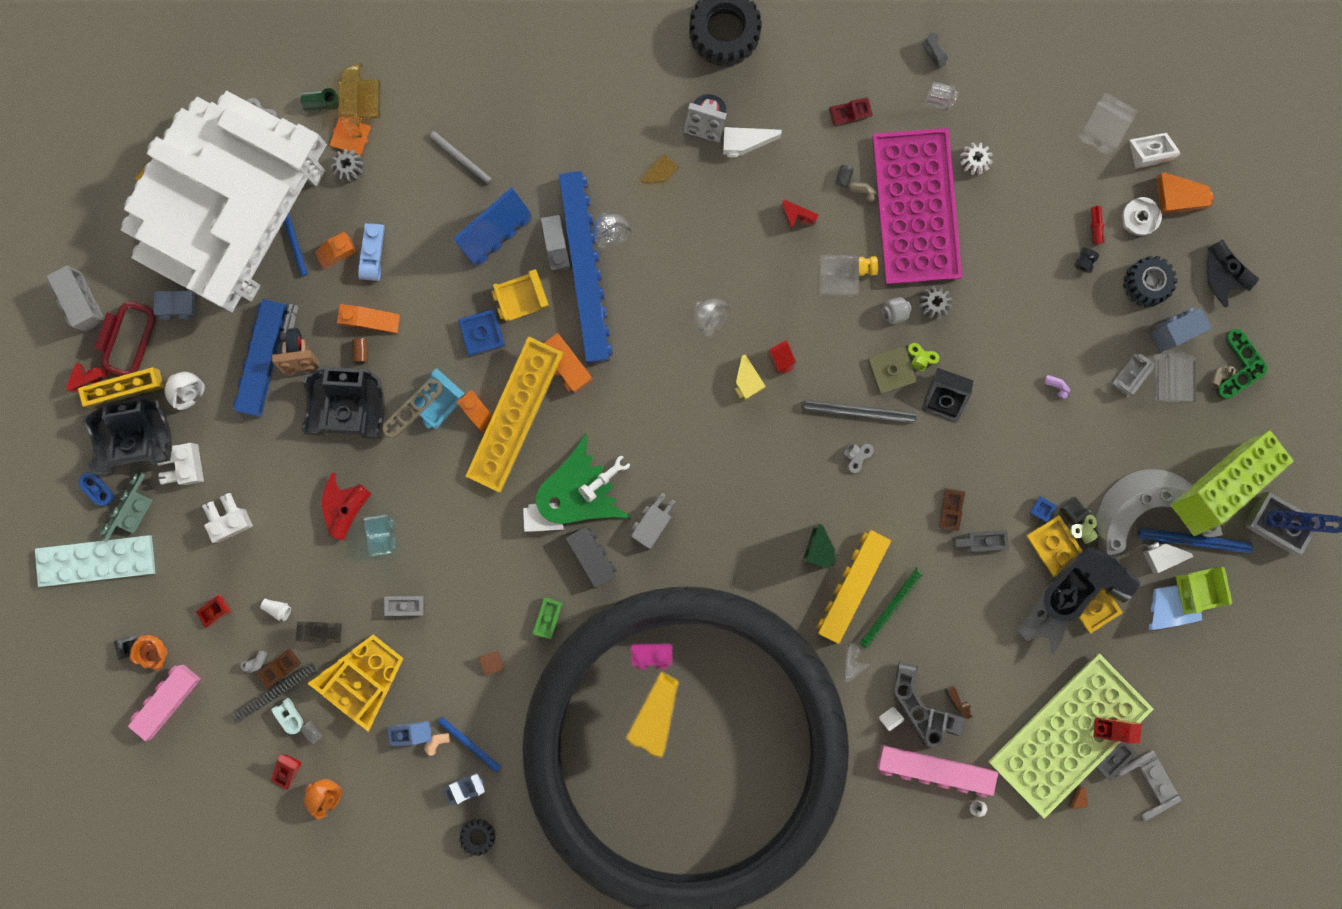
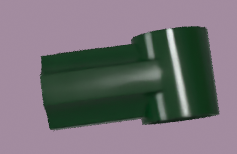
M326 88L322 91L304 92L301 95V104L304 110L322 108L335 110L342 103L341 97L332 88ZM334 95L333 101L327 102L328 98Z

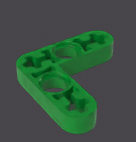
M1240 329L1229 331L1226 334L1225 340L1244 368L1236 372L1234 376L1223 381L1220 387L1216 389L1217 395L1222 399L1234 397L1263 377L1268 371L1267 364L1246 334ZM1233 334L1239 335V338L1236 341L1232 340V338L1234 337ZM1245 343V345L1237 348L1240 344ZM1244 348H1247L1251 351V356L1249 359H1246L1242 356V350ZM1255 366L1261 367L1260 373L1256 372L1252 375L1249 373L1256 368ZM1240 374L1244 375L1247 379L1245 385H1241L1237 381ZM1232 384L1235 386L1228 393H1223L1224 387H1229Z

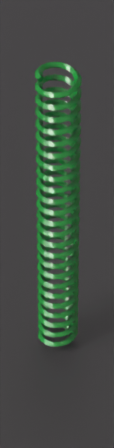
M917 567L913 571L914 574L908 577L909 580H906L907 583L901 586L900 592L894 595L893 601L887 604L888 607H885V610L881 613L882 617H878L877 623L871 626L870 632H867V635H864L865 638H862L863 641H860V644L865 649H867L866 646L870 647L868 643L872 644L871 640L875 641L873 637L877 638L874 633L879 635L878 631L881 632L879 627L884 628L881 624L886 625L885 622H888L886 618L891 619L890 616H893L891 612L895 613L892 608L898 610L896 606L900 607L898 603L902 604L899 599L905 601L903 597L907 598L904 593L909 595V592L905 589L912 592L909 587L912 589L914 587L911 584L916 586L914 581L919 582L916 578L921 579L917 574L923 576Z

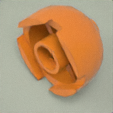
M327 779L310 783L306 787L304 795L306 810L315 819L324 818L327 816L325 812L328 809L333 810L342 796L340 789L342 787Z

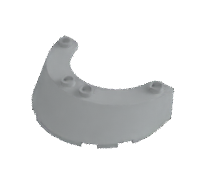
M1157 469L1141 470L1121 478L1105 493L1096 514L1097 525L1095 530L1098 535L1097 543L1099 550L1108 555L1123 552L1126 547L1129 529L1142 513L1155 507H1172L1170 504L1188 490L1192 484L1179 475ZM1220 526L1202 533L1206 537L1223 535Z

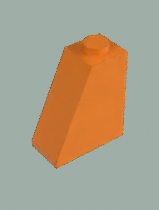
M1161 173L1156 177L1162 214L1203 210L1212 206L1214 197L1213 193L1210 192V186L1168 173Z

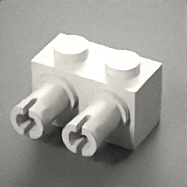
M187 443L172 446L170 461L157 463L158 466L175 463V470L159 473V477L163 478L159 479L161 485L171 482H178L180 485L204 482L198 444Z
M231 493L220 497L226 510L225 516H219L214 501L202 506L209 520L208 524L204 526L212 543L222 542L253 527L246 510L237 508Z

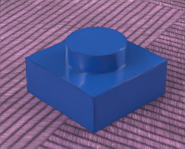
M1039 496L1029 513L1048 523L1057 506Z

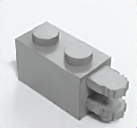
M664 493L659 496L654 505L652 504L651 507L646 506L641 514L643 519L640 523L636 521L630 530L633 533L631 537L649 549L652 548L672 518L668 513L676 501L673 499L669 501L665 511L658 508L665 499Z

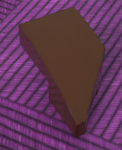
M954 686L945 688L956 709L967 719L973 717L970 711V703L967 701L961 703L956 688Z

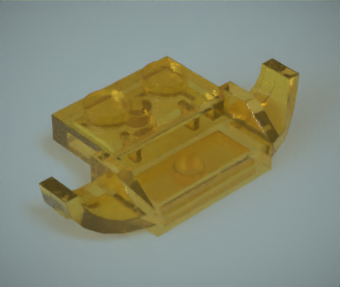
M363 64L348 66L343 72L342 78L339 79V116L343 126L352 138L362 137L359 123H362V119L380 118L381 81L379 79L363 80L360 77V70L363 68Z

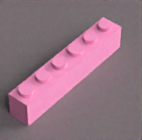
M881 745L877 768L884 775L900 774V778L911 780L912 777L918 778L920 783L930 785L931 782L938 783V787L946 789L953 786L957 787V791L968 793L971 790L975 791L977 796L986 798L988 795L994 796L998 772L992 769Z

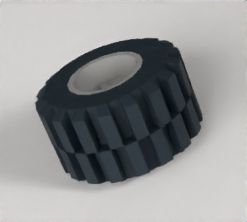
M1148 256L1130 266L1126 271L1127 275L1124 276L1123 281H1126V283L1123 284V287L1127 288L1128 291L1125 293L1127 296H1131L1130 300L1132 302L1136 300V305L1141 306L1144 304V307H1153L1172 296V292L1176 290L1174 284L1178 282V279L1174 278L1177 273L1172 271V264H1167L1168 260L1165 258L1160 260L1159 256L1154 258L1153 256Z

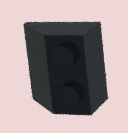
M937 368L922 409L958 422L971 396L974 380Z

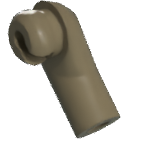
M867 183L850 184V192L864 193L866 201H875L876 190Z
M1233 366L1216 369L1210 386L1218 389L1222 380L1235 375L1236 369Z

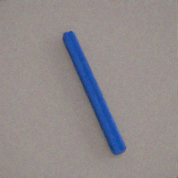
M1139 528L1138 538L1143 540L1251 553L1253 550L1252 542L1201 535L1194 536L1193 534Z

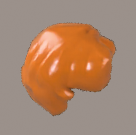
M142 635L131 648V662L135 665L139 664L143 668L160 670L163 668L165 658L168 655L167 647L156 636Z

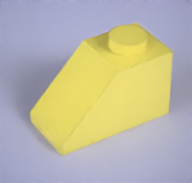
M746 354L741 358L735 383L737 395L745 400L766 387Z

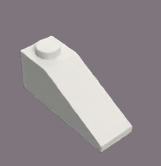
M724 127L723 154L731 158L746 154L780 139L781 130Z

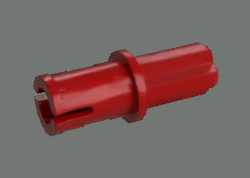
M1093 206L1091 207L1092 225H1090L1092 229V244H1104L1105 224L1102 221V207Z

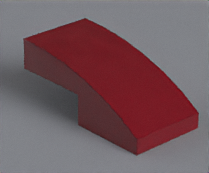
M869 98L851 100L849 103L834 105L829 108L833 126L852 123L873 116Z

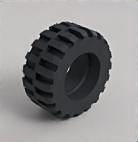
M698 0L695 4V9L691 12L689 21L690 39L692 40L693 48L698 50V55L701 58L705 56L706 61L712 63V61L717 62L716 65L722 66V63L732 66L735 61L739 64L744 61V57L749 58L752 55V51L758 45L762 28L761 14L759 10H756L757 5L755 2H750L749 0ZM717 14H732L742 22L743 32L733 41L722 42L716 40L708 32L707 25L709 20Z

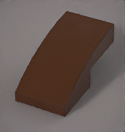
M945 488L940 528L959 531L965 491Z
M287 649L256 675L265 687L269 689L302 663L291 649Z

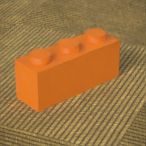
M556 333L544 342V344L564 352L555 374L557 377L560 375L565 380L563 385L569 392L573 390L576 394L593 381V378L559 333Z

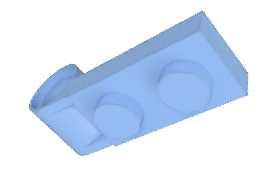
M365 223L359 264L360 280H380L384 225Z

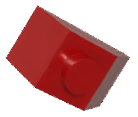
M787 340L769 349L767 354L778 374L780 372L786 374L794 369L793 365L796 364Z

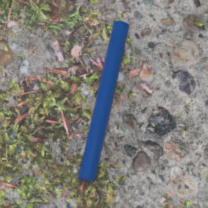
M288 213L284 224L300 276L303 277L308 275Z
M442 717L438 721L439 725L497 773L501 768L498 763L445 718Z

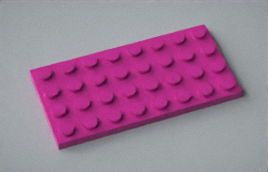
M949 128L873 134L885 285L962 279Z

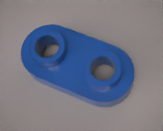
M85 473L80 477V488L95 504L106 506L113 501L114 495L112 490L98 475ZM90 479L94 482L92 486L89 485ZM103 493L107 495L105 500L102 499Z

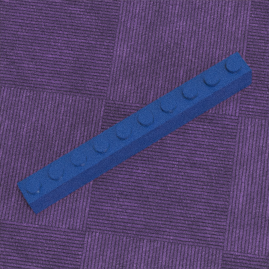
M582 171L559 174L586 362L591 364L610 361L609 356L613 355L612 346L607 344L606 338L610 337L609 326L604 324L607 312L606 306L602 307L601 299H604L603 288H599L598 281L602 280L600 269L596 270L595 263L599 262L597 250H593L596 238L595 232L590 230V225H593L592 213L588 214L587 206H591L589 195H585L584 189L588 188L587 178L582 176Z

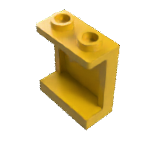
M536 269L529 271L527 275L498 285L497 283L493 284L494 290H491L494 301L498 300L500 308H497L500 318H504L507 323L550 308Z

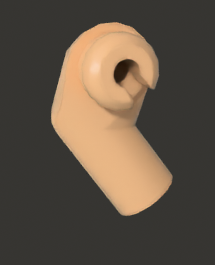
M449 733L432 735V741H428L424 745L426 754L432 756L436 753V748L439 744L450 743Z

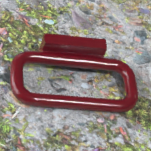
M129 301L119 307L116 315L106 313L94 348L103 351L101 365L109 374L120 377L139 370L156 321L154 311L150 307ZM128 309H134L145 313L148 316V321L132 366L129 370L125 371L112 367L108 361L125 312Z

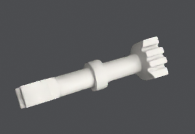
M623 456L618 457L615 465L605 473L598 475V479L589 486L584 484L579 488V492L587 502L590 503L597 497L594 493L597 488L602 484H607L609 479L619 471H626L629 468V463L626 466L620 465V461L624 458Z

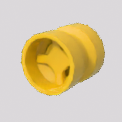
M871 256L869 259L857 257V275L864 276L865 274H870L871 276H876L878 274L877 256Z

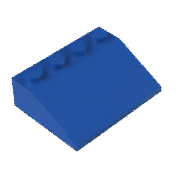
M511 187L453 239L460 250L475 266L478 264L482 265L487 261V256L492 251L495 253L503 246L501 243L506 239L510 240L513 238L518 228L521 226L525 227L531 221L532 215Z

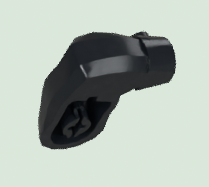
M1086 547L1059 568L1045 591V608L1051 616L1060 621H1074L1082 615L1089 602L1101 589L1105 590V593L1114 599L1125 603L1138 590L1140 581L1115 558L1101 550Z

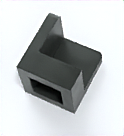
M1076 497L1059 508L1071 524L1078 523L1091 512L1089 509H1085Z

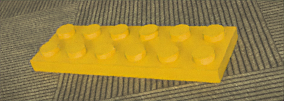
M1057 515L1048 523L1043 524L1026 535L1053 578L1065 562L1082 550L1075 538L1070 535V531L1060 515ZM1101 589L1089 602L1079 619L1088 633L1091 634L1123 612L1114 598Z

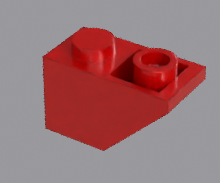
M1095 717L1093 737L1129 744L1140 743L1142 723Z

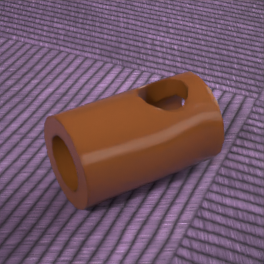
M352 339L353 362H368L367 339Z

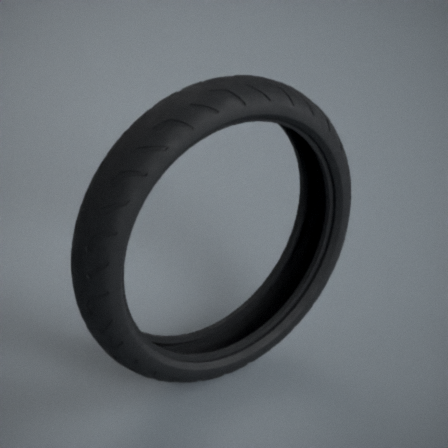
M669 587L639 593L604 608L580 625L557 649L537 682L526 715L522 747L523 769L529 799L535 816L552 847L562 860L587 884L611 899L635 909H737L779 888L808 862L826 837L842 800L849 759L848 731L842 702L827 668L811 645L784 619L756 602L725 591L702 587ZM673 624H699L727 630L744 637L768 653L781 666L797 690L805 710L810 734V762L806 783L799 802L786 824L764 847L741 862L723 869L698 874H673L645 868L625 859L602 843L588 828L575 808L566 787L561 763V733L567 706L575 688L589 667L601 655L626 638L648 629Z

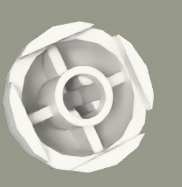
M176 373L168 378L164 389L165 397L174 408L184 410L196 403L193 399L198 394L200 397L202 396L205 385L193 373Z

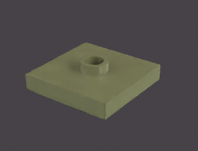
M905 346L868 358L880 394L917 382Z

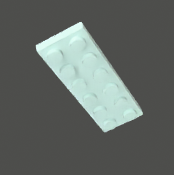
M151 535L114 539L107 542L97 541L35 549L38 587L156 574Z

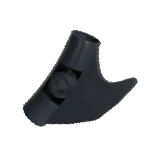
M1222 239L1207 248L1209 250L1207 279L1213 293L1223 307L1226 308L1229 306L1228 291L1230 289H1243L1249 292L1257 284L1259 277L1240 262Z

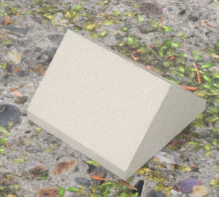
M1167 133L1130 140L1135 169L1172 162L1180 156L1179 149Z

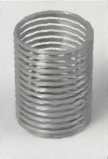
M310 721L300 731L312 745L322 737V734L314 729L315 726Z

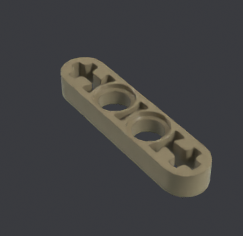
M435 379L427 381L383 425L384 434L391 438L399 436L442 394L443 385ZM431 384H438V391L436 393L434 391L431 392L429 396L432 398L429 400L422 392L425 390L428 393L431 390ZM420 396L424 397V406L417 407L415 399ZM404 410L411 412V418L407 421L401 418V413ZM397 417V419L404 425L401 427V425L398 424L395 427L396 433H388V426H394L397 423V421H395L394 419Z

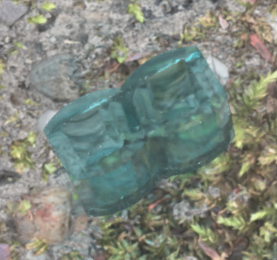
M389 514L364 518L369 556L394 553V548H397L396 537L392 536V529H394L393 518H390Z

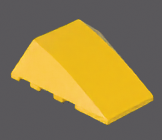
M373 634L308 684L369 732L404 658Z

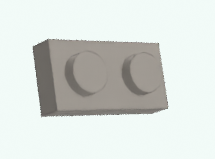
M384 596V616L424 615V596Z

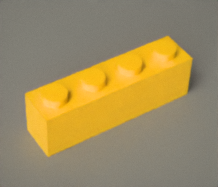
M152 367L78 388L82 406L92 409L102 404L117 402L164 389L160 370Z

